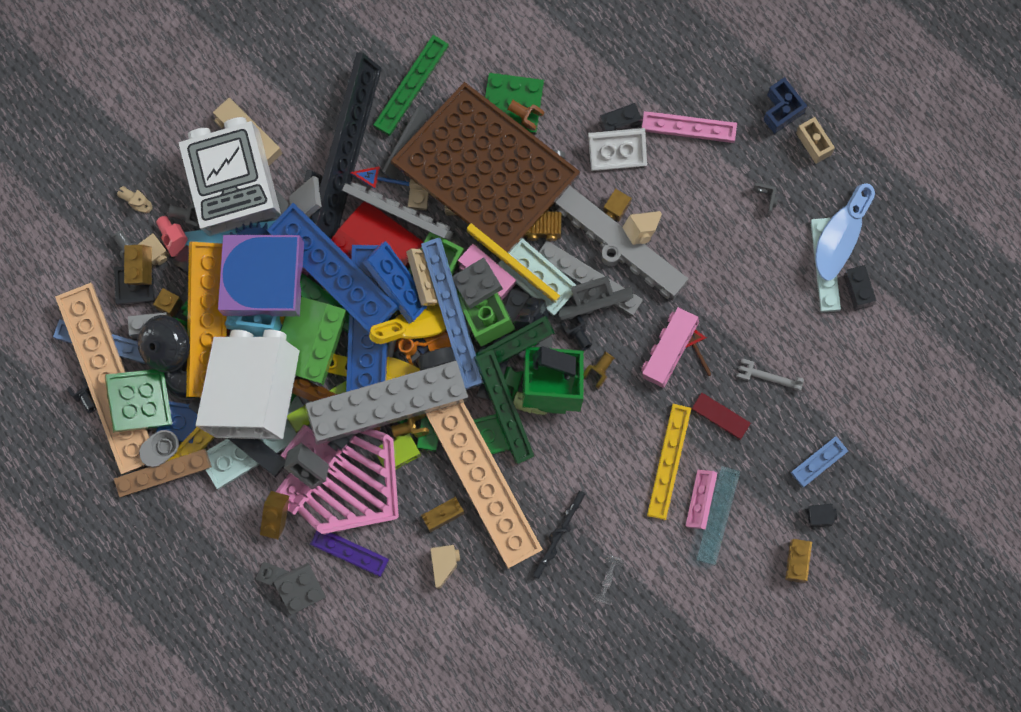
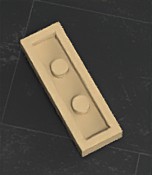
M410 249L406 251L421 305H437L439 302L423 249Z

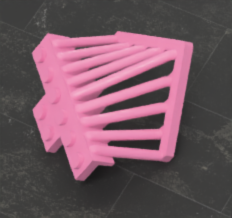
M306 425L302 426L281 454L286 460L290 449L300 443L304 444L329 464L328 473L382 512H373L328 477L323 484L364 515L356 517L354 513L335 500L320 486L312 490L291 473L288 474L276 492L289 495L288 511L294 515L298 512L321 534L395 520L399 515L392 437L373 429L360 432L382 440L383 449L356 436L351 441V443L384 459V468L348 446L343 451L346 455L384 476L386 486L349 463L340 455L342 453L341 450L338 449L336 452L327 445L329 442L316 445L312 430ZM336 462L386 496L387 505L333 466V463ZM314 492L347 519L338 520L311 496V493ZM304 502L309 504L328 522L321 524L304 508Z

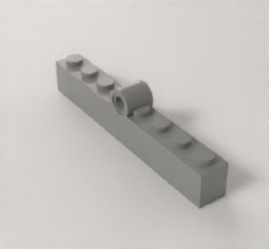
M571 186L556 201V212H561V216L564 218L568 217L571 220V224L577 229L582 228L588 238L593 241L596 239L601 243V258L605 265L615 266L619 262L622 264L626 263L635 275L640 274L645 278L644 281L651 287H657L660 290L659 293L666 299L671 298L674 300L687 284L688 278L645 244L633 245L621 225ZM613 253L615 256L609 257L607 254Z

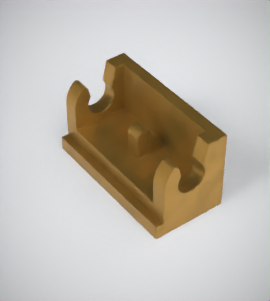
M454 497L421 516L431 533L465 513L457 498Z

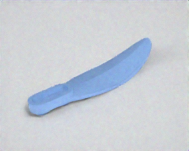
M861 184L856 187L847 205L829 220L820 235L816 248L815 262L819 275L826 281L832 280L838 275L855 247L861 231L862 217L875 196L874 188L870 184Z

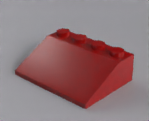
M366 201L362 202L331 239L350 259L352 258V245H380L386 241L407 269L410 264L406 251L421 249V244L424 243Z

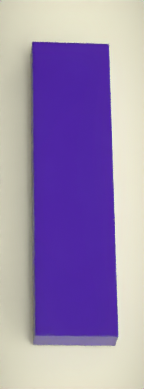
M316 531L310 543L311 546L379 577L382 576L389 561L388 558L331 532L321 534Z

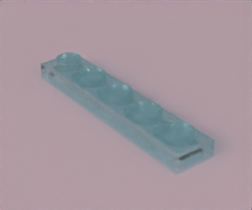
M721 466L710 506L706 530L703 532L696 561L716 565L741 471Z

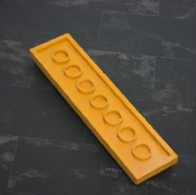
M189 242L187 334L190 341V350L187 358L186 397L202 396L213 338L226 337L225 322L227 316H223L218 311L222 243Z

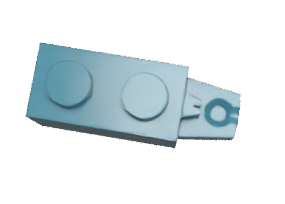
M263 314L227 316L225 322L227 329L247 331L252 333L254 337H263L265 330L281 331L282 327L279 316Z

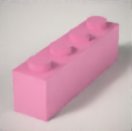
M679 307L676 312L670 314L668 319L669 325L667 328L662 329L659 336L661 340L658 345L655 344L650 353L652 356L649 362L646 361L641 370L644 379L662 388H665L699 324L698 316Z

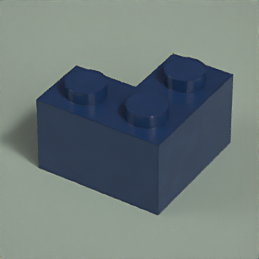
M785 77L769 88L767 96L775 106L765 113L763 120L772 132L776 134L805 113L807 105Z

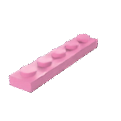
M644 111L642 128H645V132L734 143L737 123Z

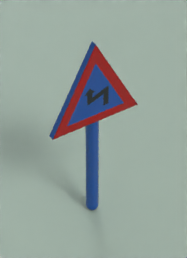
M380 166L350 172V174L374 189L376 188L377 180L407 186L410 183L378 177Z

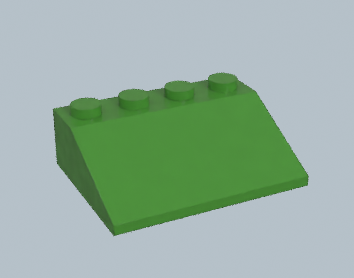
M301 297L300 317H285L281 332L287 335L286 341L300 350L295 372L296 377L324 385L348 314L345 309Z

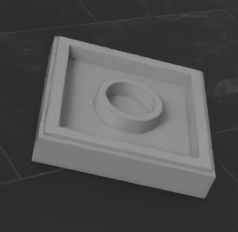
M312 176L289 196L290 205L292 203L296 204L308 217L321 208L319 179Z

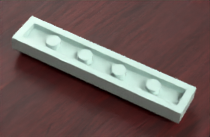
M830 218L811 219L815 257L818 240ZM816 267L821 313L840 311L837 276L832 280L826 281L819 275Z

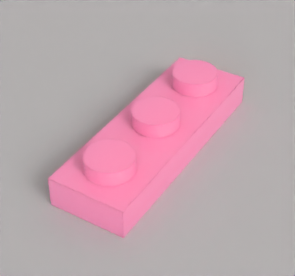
M697 470L686 527L706 530L717 472Z

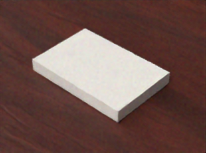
M645 128L588 133L591 171L647 166Z

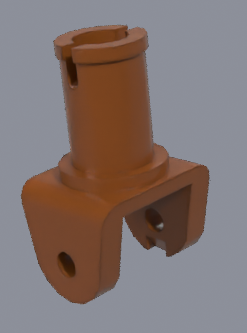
M514 99L507 109L521 117V125L532 131H535L537 126L527 119L530 112L541 117L545 113L534 104L526 108Z

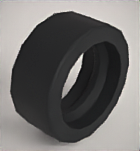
M451 347L436 349L417 358L420 371L456 361Z

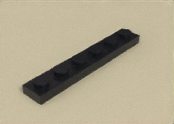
M511 289L505 308L514 324V320L530 294ZM517 329L495 339L494 344L515 333ZM509 359L499 364L503 376ZM481 384L477 398L491 402L485 385Z

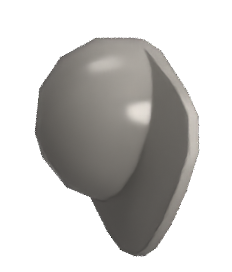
M160 430L153 434L141 445L140 458L142 462L149 467H158L165 463L178 451L179 441L177 436L168 430Z

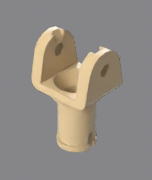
M124 186L120 188L123 192L118 190L117 196L129 202L128 204L134 210L142 213H149L152 210V203L139 190L134 193Z

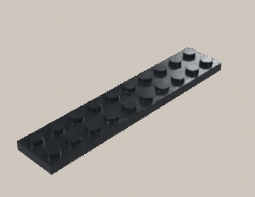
M357 52L353 61V68L348 80L341 112L339 113L337 127L334 131L333 142L329 150L322 182L320 183L321 208L314 212L311 218L330 239L333 238L340 227L348 193L342 189L345 183L351 184L353 175L350 172L355 171L382 69L363 52Z

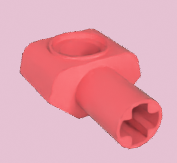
M162 216L157 219L156 224L162 233V241L171 257H174L184 248L188 238L179 224L174 223L172 225L167 216Z

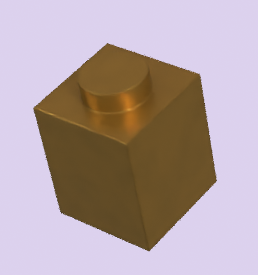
M615 188L606 202L603 212L613 220L620 221L630 206L632 198Z
M162 288L153 305L157 310L175 317L183 301L179 296Z

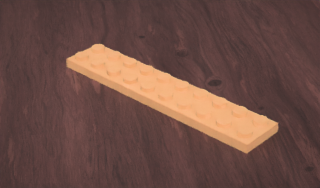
M89 283L55 296L120 473L123 475L146 466L140 458V448L150 438L147 429L113 433L105 375L125 373V369L93 284Z
M464 402L425 413L507 568L509 569L542 551V547Z

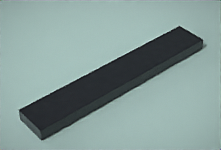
M196 397L188 406L197 415L201 397ZM227 438L275 478L284 469L286 460L260 439Z

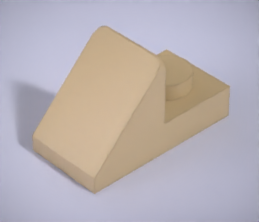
M410 179L408 207L427 211L429 193Z

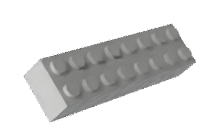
M453 361L306 403L305 408L316 445L466 402L468 395L458 363Z

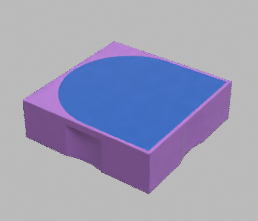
M223 235L218 311L223 316L263 314L300 317V276L303 269L304 241L300 235Z

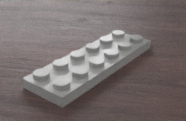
M354 182L351 184L345 183L342 189L446 239L452 238L454 232L449 230L450 226L441 222L435 224L433 223V218L424 214L418 216L416 215L417 211L410 207L403 206L401 208L399 207L400 203L388 198L384 200L382 199L383 195L371 190L367 192L365 191L367 187Z

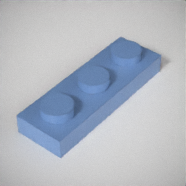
M835 436L794 469L791 474L804 488L845 455L848 450Z

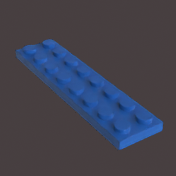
M292 203L267 229L271 235H300L304 241L303 267L369 333L372 326L386 322L398 309V306L296 204Z
M352 245L351 260L385 293L363 264V261L379 245ZM350 313L346 392L386 381L388 342L384 344L372 342L369 338V332Z

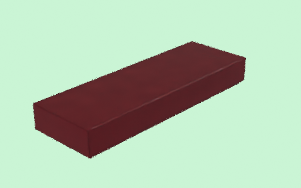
M704 393L700 394L691 409L739 440L742 439L751 424Z

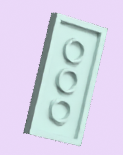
M522 238L509 254L560 295L559 300L556 303L552 302L502 260L498 265L514 277L516 284L527 294H530L531 298L544 299L547 305L546 309L554 317L572 297L571 287L576 286V284Z

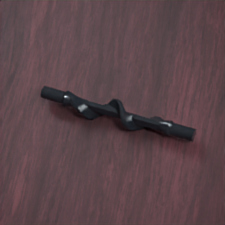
M578 491L570 507L564 512L565 519L560 529L551 532L549 536L551 545L545 556L539 560L532 574L533 577L539 579L545 567L548 566V562L555 558L557 554L556 545L563 532L571 531L569 522L574 513L580 508L579 506L586 495L584 492Z

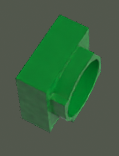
M530 347L525 350L523 358L522 408H536L543 412L566 414V411L581 412L584 399V351L553 349L576 357V375L574 377L569 376V380L564 379L563 372L545 366H539L538 370L533 368L532 355L540 347Z

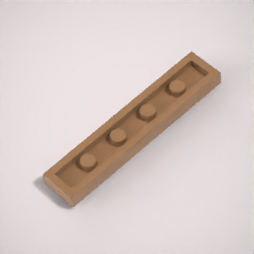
M203 449L166 461L158 467H148L115 478L114 481L119 497H123L212 468L207 450Z

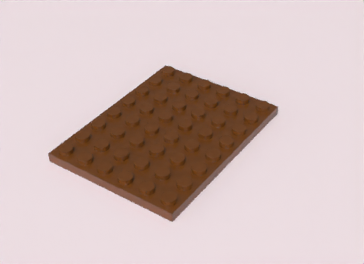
M466 82L451 95L391 160L395 167L468 225L472 223L507 253L512 251L580 175L578 169Z

